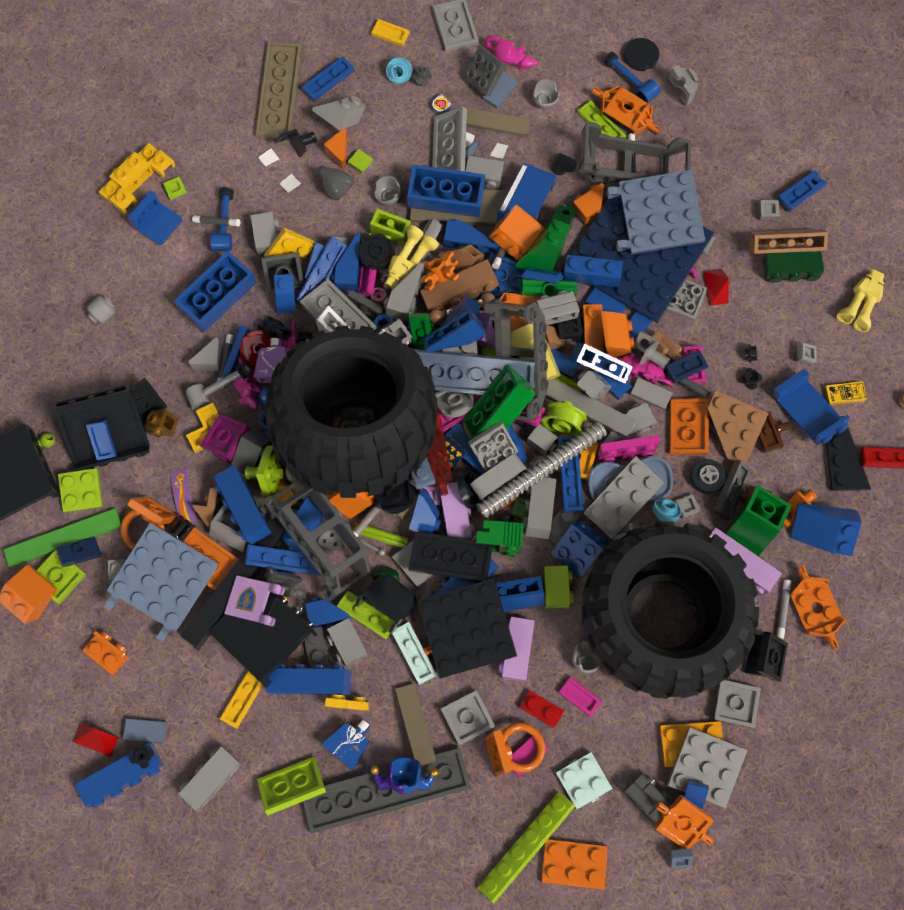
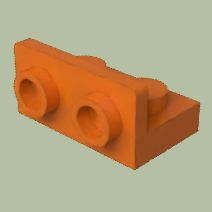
M95 630L92 633L95 636L82 651L114 676L129 658L125 654L127 649L119 643L116 645L111 643L110 640L112 638L104 631L99 633Z

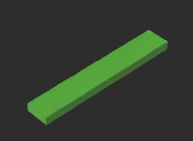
M114 508L3 549L9 568H14L52 554L56 547L98 537L121 528V519L118 510Z

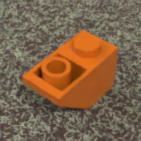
M603 183L598 186H592L586 194L577 196L573 201L572 207L584 225L594 220L601 211L604 192Z

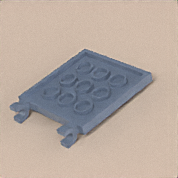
M693 170L620 181L619 187L607 188L608 199L621 196L628 240L617 241V252L630 249L632 255L705 242Z
M150 522L107 589L111 596L104 607L111 611L120 598L163 624L156 637L163 642L171 629L175 632L178 630L219 563Z

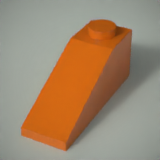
M602 304L583 305V344L604 353Z

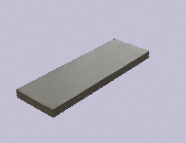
M267 41L255 131L256 137L277 138L280 134L292 130L302 44Z
M484 190L480 217L411 208L410 221L411 223H427L429 219H435L440 224H447V220L456 219L469 225H496L498 211L509 190Z

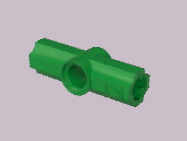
M521 278L519 286L520 294L526 296L548 295L551 297L561 291H567V293L573 292L576 297L578 290L576 280H561L558 283ZM552 285L550 290H545L546 286Z

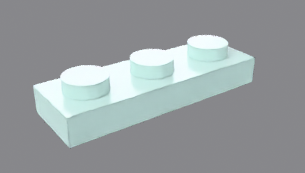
M408 622L400 626L393 633V636L418 684L421 685L436 677L437 674L410 623Z

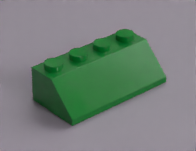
M507 364L461 421L469 441L499 421L508 430L513 421L520 416L526 405L533 400L536 393L531 384L510 365Z

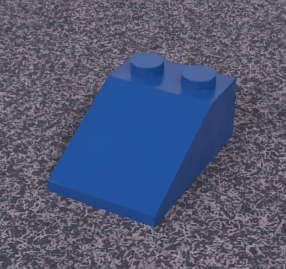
M798 503L790 538L830 553L853 556L862 522L858 510Z

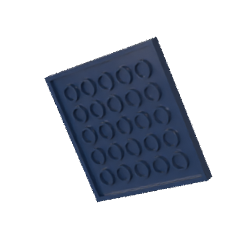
M620 196L606 201L571 255L623 261L620 288L594 284L586 285L602 291L626 305V307L658 323L711 241L714 232L703 227L704 243L632 255L630 249L617 252V241L628 240Z

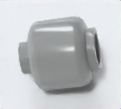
M97 296L87 306L88 317L95 323L97 321L106 323L115 314L114 307L116 305L107 296Z

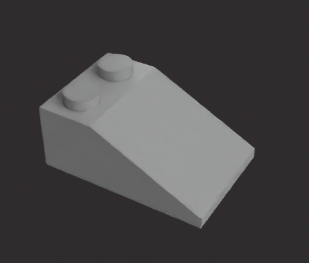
M420 263L392 290L390 297H386L384 308H386L385 315H388L393 322L399 318L405 327L410 323L409 316L415 311L420 290L424 283L420 281V278L425 275L423 263Z
M248 486L255 502L259 506L264 500L263 494ZM223 505L211 521L209 535L244 552L250 543L247 539L242 540L238 533L239 525H235L230 517L232 511L230 509L227 510L225 505Z

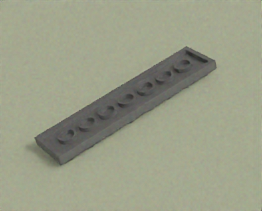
M457 748L436 754L437 762L421 766V776L423 778L430 775L432 768H436L439 772L434 777L431 787L427 790H415L409 794H399L393 789L379 790L372 773L326 785L325 793L303 801L311 834L471 789L461 749ZM389 768L379 770V774L382 777H386Z

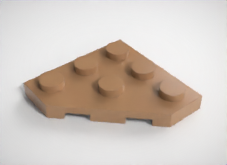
M714 390L707 410L713 421L724 454L727 459L734 462L735 460H742L746 464L769 413Z

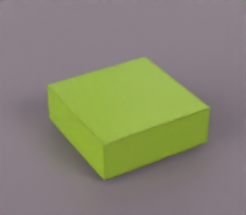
M358 149L348 161V165L363 174L373 162V158Z
M179 176L163 183L170 200L187 193Z

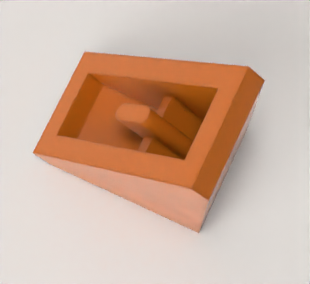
M342 129L324 143L325 153L341 169H346L347 129Z

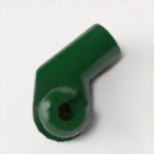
M387 566L371 571L373 580H376L382 574H390L396 580H400L398 571Z

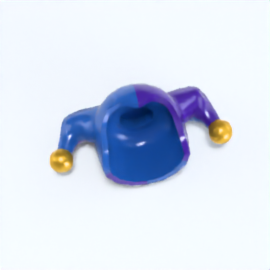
M397 757L391 760L386 777H382L379 774L377 765H373L370 768L379 790L393 789L399 794H409L415 790L429 789L434 777L439 773L436 768H432L430 775L423 778L421 776L420 762L411 757Z

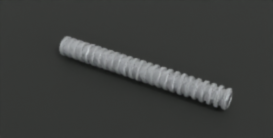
M599 422L590 425L589 429L586 428L585 432H580V435H576L575 439H570V442H566L565 446L561 445L560 449L557 448L556 452H551V455H547L546 459H541V462H537L536 466L532 465L531 469L526 470V473L522 472L521 476H516V480L512 479L511 483H506L507 486H502L501 490L498 489L496 491L497 493L493 492L491 497L487 496V500L483 499L481 504L477 503V509L484 518H488L489 514L493 515V511L497 512L499 507L503 508L504 504L507 505L509 503V500L513 501L514 497L517 498L518 494H523V491H527L528 487L532 488L533 484L538 483V480L542 481L543 477L548 476V473L552 474L553 470L556 471L558 466L562 467L563 463L566 464L567 460H572V457H576L577 453L581 454L582 450L587 449V446L591 447L592 443L595 444L597 440H601L602 437L606 436V430Z

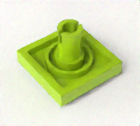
M266 446L259 466H247L245 476L246 479H258L264 499L268 496L272 497L278 492V484L280 479L283 478L284 471L280 466L279 458L273 446Z

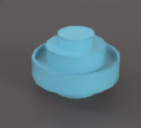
M395 57L389 61L386 73L392 82L402 84L412 76V65L406 58Z
M657 499L652 507L654 515L661 522H676L681 516L680 507L670 499Z

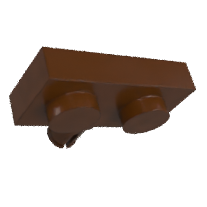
M770 411L767 412L769 414L758 436L764 453L783 448L781 432L791 429L789 422L778 425Z

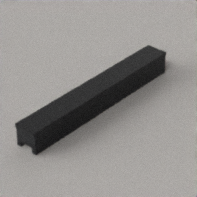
M275 517L273 519L270 518L267 522L272 533L252 545L277 549L283 541L282 535L285 532V528L278 518ZM246 551L180 635L198 651L211 634L208 631L225 615L224 613L236 576L254 579L262 568L244 565Z

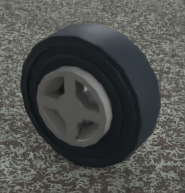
M704 459L697 462L690 473L693 487L705 494L718 491L726 479L722 465L712 459Z

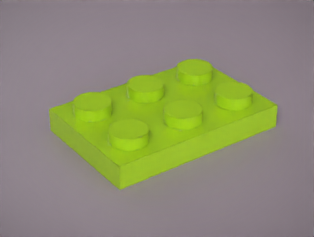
M315 756L257 779L267 816L326 792Z

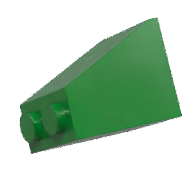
M556 219L550 221L531 247L519 258L515 267L522 270L532 267L554 271L561 259L571 225Z
M757 485L731 522L726 535L759 557L781 531L792 505Z

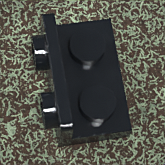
M579 309L578 318L557 323L559 339H576V343H580L582 336H584V325H581V320L583 319L582 309Z

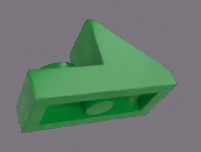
M411 313L409 322L414 349L426 350L423 338L435 331L436 324L430 322V316L427 313Z

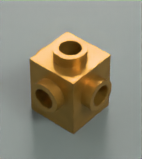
M165 409L152 410L147 416L144 428L151 431L150 434L161 438V436H173L179 418Z

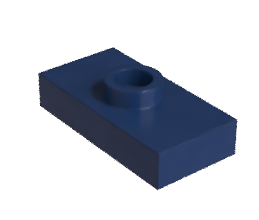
M699 350L666 365L665 368L673 384L707 369L709 366Z
M95 537L56 547L62 568L101 557Z

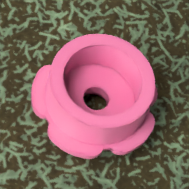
M377 287L374 289L373 295L370 296V300L383 305L388 294H386L383 288Z

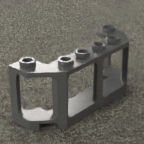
M586 122L581 131L584 142L583 158L579 164V171L581 173L586 172L591 182L617 186L620 181L650 177L649 175L631 173L632 153L659 157L661 160L660 175L668 174L669 156L686 151L685 171L691 169V140L677 137L668 146H664L659 143H646L642 140L634 141L624 137L617 138L606 134L600 135L602 128L594 122ZM588 142L590 144V156H588ZM601 147L622 151L624 153L623 171L601 168L600 163L595 162V148Z
M491 299L484 303V312L492 313L489 317L495 323L496 357L512 358L514 355L534 358V392L536 394L533 400L528 403L527 415L520 414L516 418L531 421L539 416L549 386L547 379L548 362L546 361V352L548 345L545 336L547 331L545 316L536 302L512 304L503 303L501 299ZM509 309H518V310H523V311H515V310H509ZM511 316L524 317L526 324L533 323L534 349L512 346Z
M296 479L290 486L274 496L265 498L258 506L263 515L270 511L272 519L278 518L323 578L320 582L321 585L325 584L328 588L323 593L328 601L334 599L370 571L366 549L361 539L356 537L348 522L344 521L338 509L328 500L327 495L314 491L311 485H307L305 482L302 484ZM292 489L296 493L285 501L277 500ZM308 495L328 520L311 532L304 527L290 508L292 503L300 498L305 499ZM331 528L336 530L354 554L338 566L332 564L316 542V538ZM352 565L358 577L341 588L338 578L339 573Z

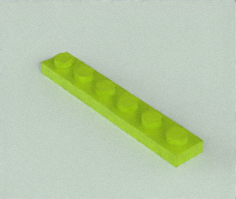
M558 791L477 888L490 901L495 903L576 806Z

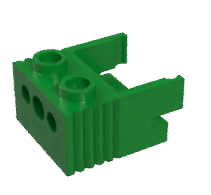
M484 520L483 532L477 531L476 544L493 545V553H505L506 557H516V554L520 555L522 549L523 523Z

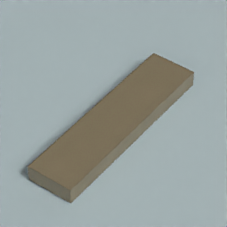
M466 108V127L528 137L531 119Z
M415 683L396 688L414 759L418 760L421 766L437 762Z

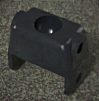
M382 574L375 581L371 582L362 591L355 603L359 607L365 600H368L377 610L394 620L389 630L390 634H393L418 604L416 601L417 596L390 574Z

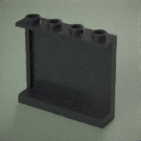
M130 383L53 402L51 410L53 416H57L74 463V472L88 470L95 466L103 467L111 462H123L128 458L134 456L143 457L150 453V443ZM106 419L117 455L116 457L97 460L86 424Z
M26 424L0 436L1 521L48 496L55 498L61 495L34 430Z
M272 592L269 593L263 615L275 618L274 626L225 614L208 631L266 688L272 683L268 677L311 633L315 637L317 636V633L313 630L315 625L309 619L303 620L300 617L302 614L294 606L290 608L287 605L289 602L282 595L277 596Z

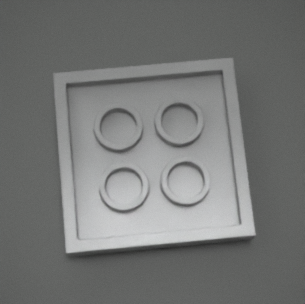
M688 726L667 785L685 792L688 780L709 785L706 801L726 808L748 750Z

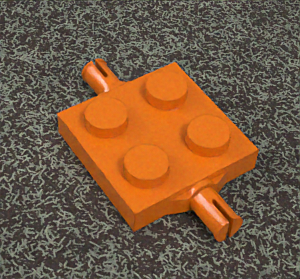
M682 795L669 807L661 803V801H657L654 808L663 813L662 817L654 825L657 831L684 849H690L700 840L708 846L714 843V838L706 834L708 827L714 822L711 815Z

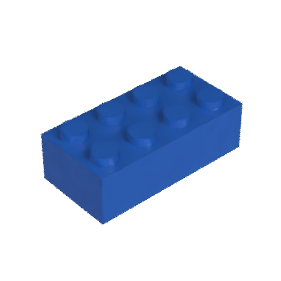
M413 165L407 195L408 208L480 217L485 188V174Z
M227 251L183 291L174 302L178 310L204 333L257 282L254 274Z

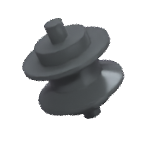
M428 67L416 68L418 74H413L412 77L417 86L428 85L427 79L432 78Z

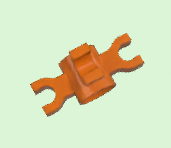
M447 251L443 259L437 258L431 262L425 260L422 262L426 271L425 275L420 278V281L425 283L428 281V284L424 287L425 290L431 291L435 283H443L448 279L456 281L459 278V275L453 272L454 266L458 264V261L455 259L451 260V257L454 255L452 251Z

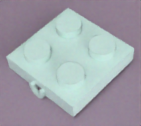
M592 752L579 760L574 759L569 762L570 765L556 772L576 809L589 802H595L599 799V796L612 789Z

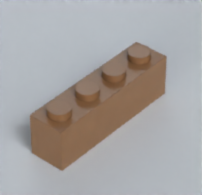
M823 229L749 232V251L754 254L827 251L828 232Z
M488 259L457 273L459 278L456 281L448 279L443 283H435L431 291L420 290L429 312L435 309L441 311L456 306L465 295L475 299L478 295L486 291H492L495 287L499 286Z

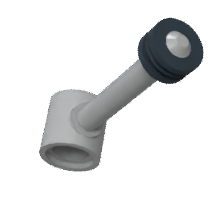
M245 362L241 363L236 367L237 371L207 388H204L202 384H196L187 388L185 392L191 408L198 410L210 404L208 399L210 394L240 377L242 379L250 377L252 372Z

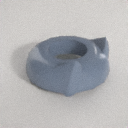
M473 141L466 148L465 161H468V157L475 153L480 142Z

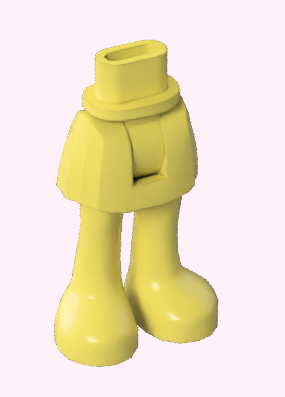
M409 225L407 229L408 239L398 256L393 255L387 274L388 278L384 284L392 290L417 267L422 257L428 251H434L439 245L434 238L424 236L414 255L408 261L407 257L423 236V232L416 226Z
M871 269L870 273L866 274L853 288L855 295L848 307L838 312L837 320L844 324L852 323L862 300L866 301L864 307L856 318L853 327L863 333L868 332L871 328L870 314L875 303L881 301L883 295L884 274Z

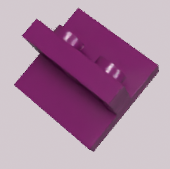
M219 414L199 446L204 450L214 453L223 462L230 464L241 437L251 428L247 424Z

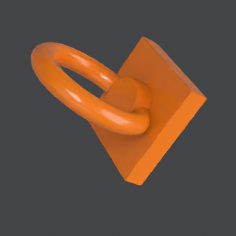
M148 496L131 498L127 506L133 510L125 515L121 523L120 532L122 540L131 551L134 549L136 544L131 540L128 528L131 520L136 516L141 515L140 517L149 523L152 522L165 530L164 524L175 522L179 515Z
M514 723L503 731H494L485 737L496 777L511 771L521 773L532 771L540 765L545 755V742L541 733L527 723ZM525 731L531 734L537 743V754L527 764H518L512 761V751L509 743L506 741L514 732Z

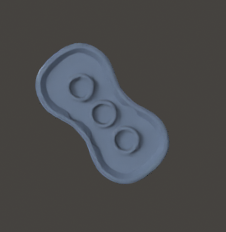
M657 456L642 459L641 461L664 482L649 501H656L657 499L669 496L673 489V473L669 463ZM603 462L592 468L589 474L588 485L593 500L600 495L626 465Z

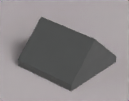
M298 252L261 258L268 294L275 293L274 275L293 274L294 289L303 287L304 279Z

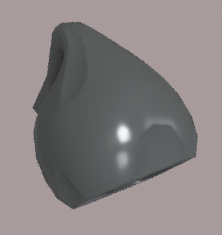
M320 166L318 169L323 178L324 190L334 200H340L355 182L351 175L341 169L327 168L325 166Z

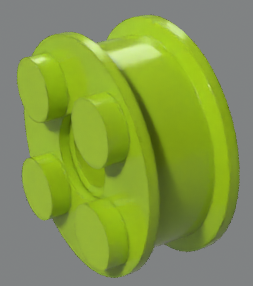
M566 400L551 402L547 405V415L541 420L542 425L547 430L560 436L561 434L568 436L580 435V432H582L581 426L587 420L585 412L572 406V403Z

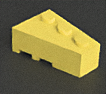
M533 323L511 332V344L513 347L534 349ZM548 345L546 361L548 362L547 379L549 381L561 375ZM518 356L520 359L534 360L533 357Z

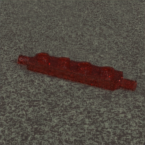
M437 407V430L431 449H428L427 459L435 478V484L439 485L440 496H446L449 494L447 483L451 482L453 478L440 411Z

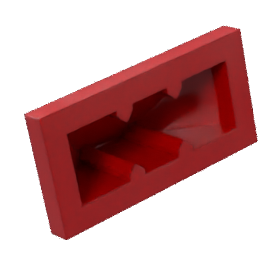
M722 269L704 271L710 306L728 304V276Z
M81 723L73 742L111 757L119 737Z

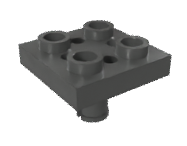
M478 46L463 78L484 95L491 96L506 64L483 46Z

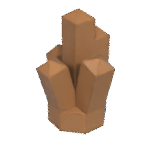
M661 330L652 336L659 341L656 351L667 358L671 357L675 361L685 357L680 353L682 352V347Z

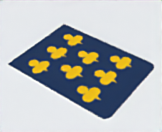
M447 436L435 453V459L452 473L465 454V450L450 436Z

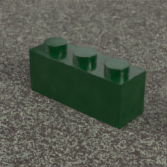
M822 251L766 253L763 259L765 281L777 283L782 280L797 282L800 279H807L808 281L820 279L824 272Z

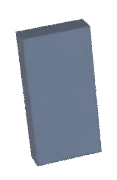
M504 72L500 76L491 96L484 95L483 100L498 109L518 85V81Z
M126 719L123 739L165 743L168 723Z

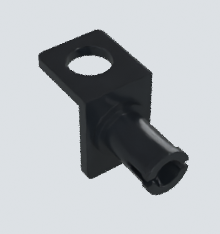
M297 129L280 134L274 140V143L277 144L290 139L297 155L302 157L307 152L305 146L316 143L317 137H312L315 135L314 132L300 136Z

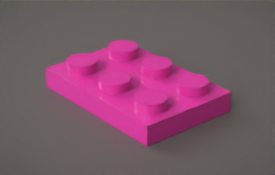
M659 435L602 443L597 453L598 461L614 462L615 459L620 458L626 461L633 459L634 456L641 455L642 458L653 456L660 444Z

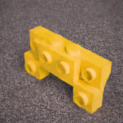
M148 143L138 154L134 152L118 168L112 171L110 175L111 180L99 191V194L108 203L126 215L128 213L126 208L131 203L135 205L138 203L132 193L154 171L161 177H164V171L169 166L174 168L175 163L163 151H158Z

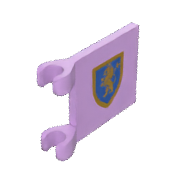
M236 576L224 614L274 626L275 618L263 615L269 593L283 595L285 588L278 584Z

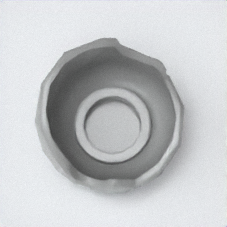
M541 79L536 83L532 96L539 107L551 108L557 104L560 93L556 89L555 82L549 79Z
M390 175L382 176L375 182L376 190L374 195L380 204L392 205L400 199L402 190L395 177Z
M587 641L580 642L572 653V662L581 673H594L601 666L602 662L596 653L591 652Z

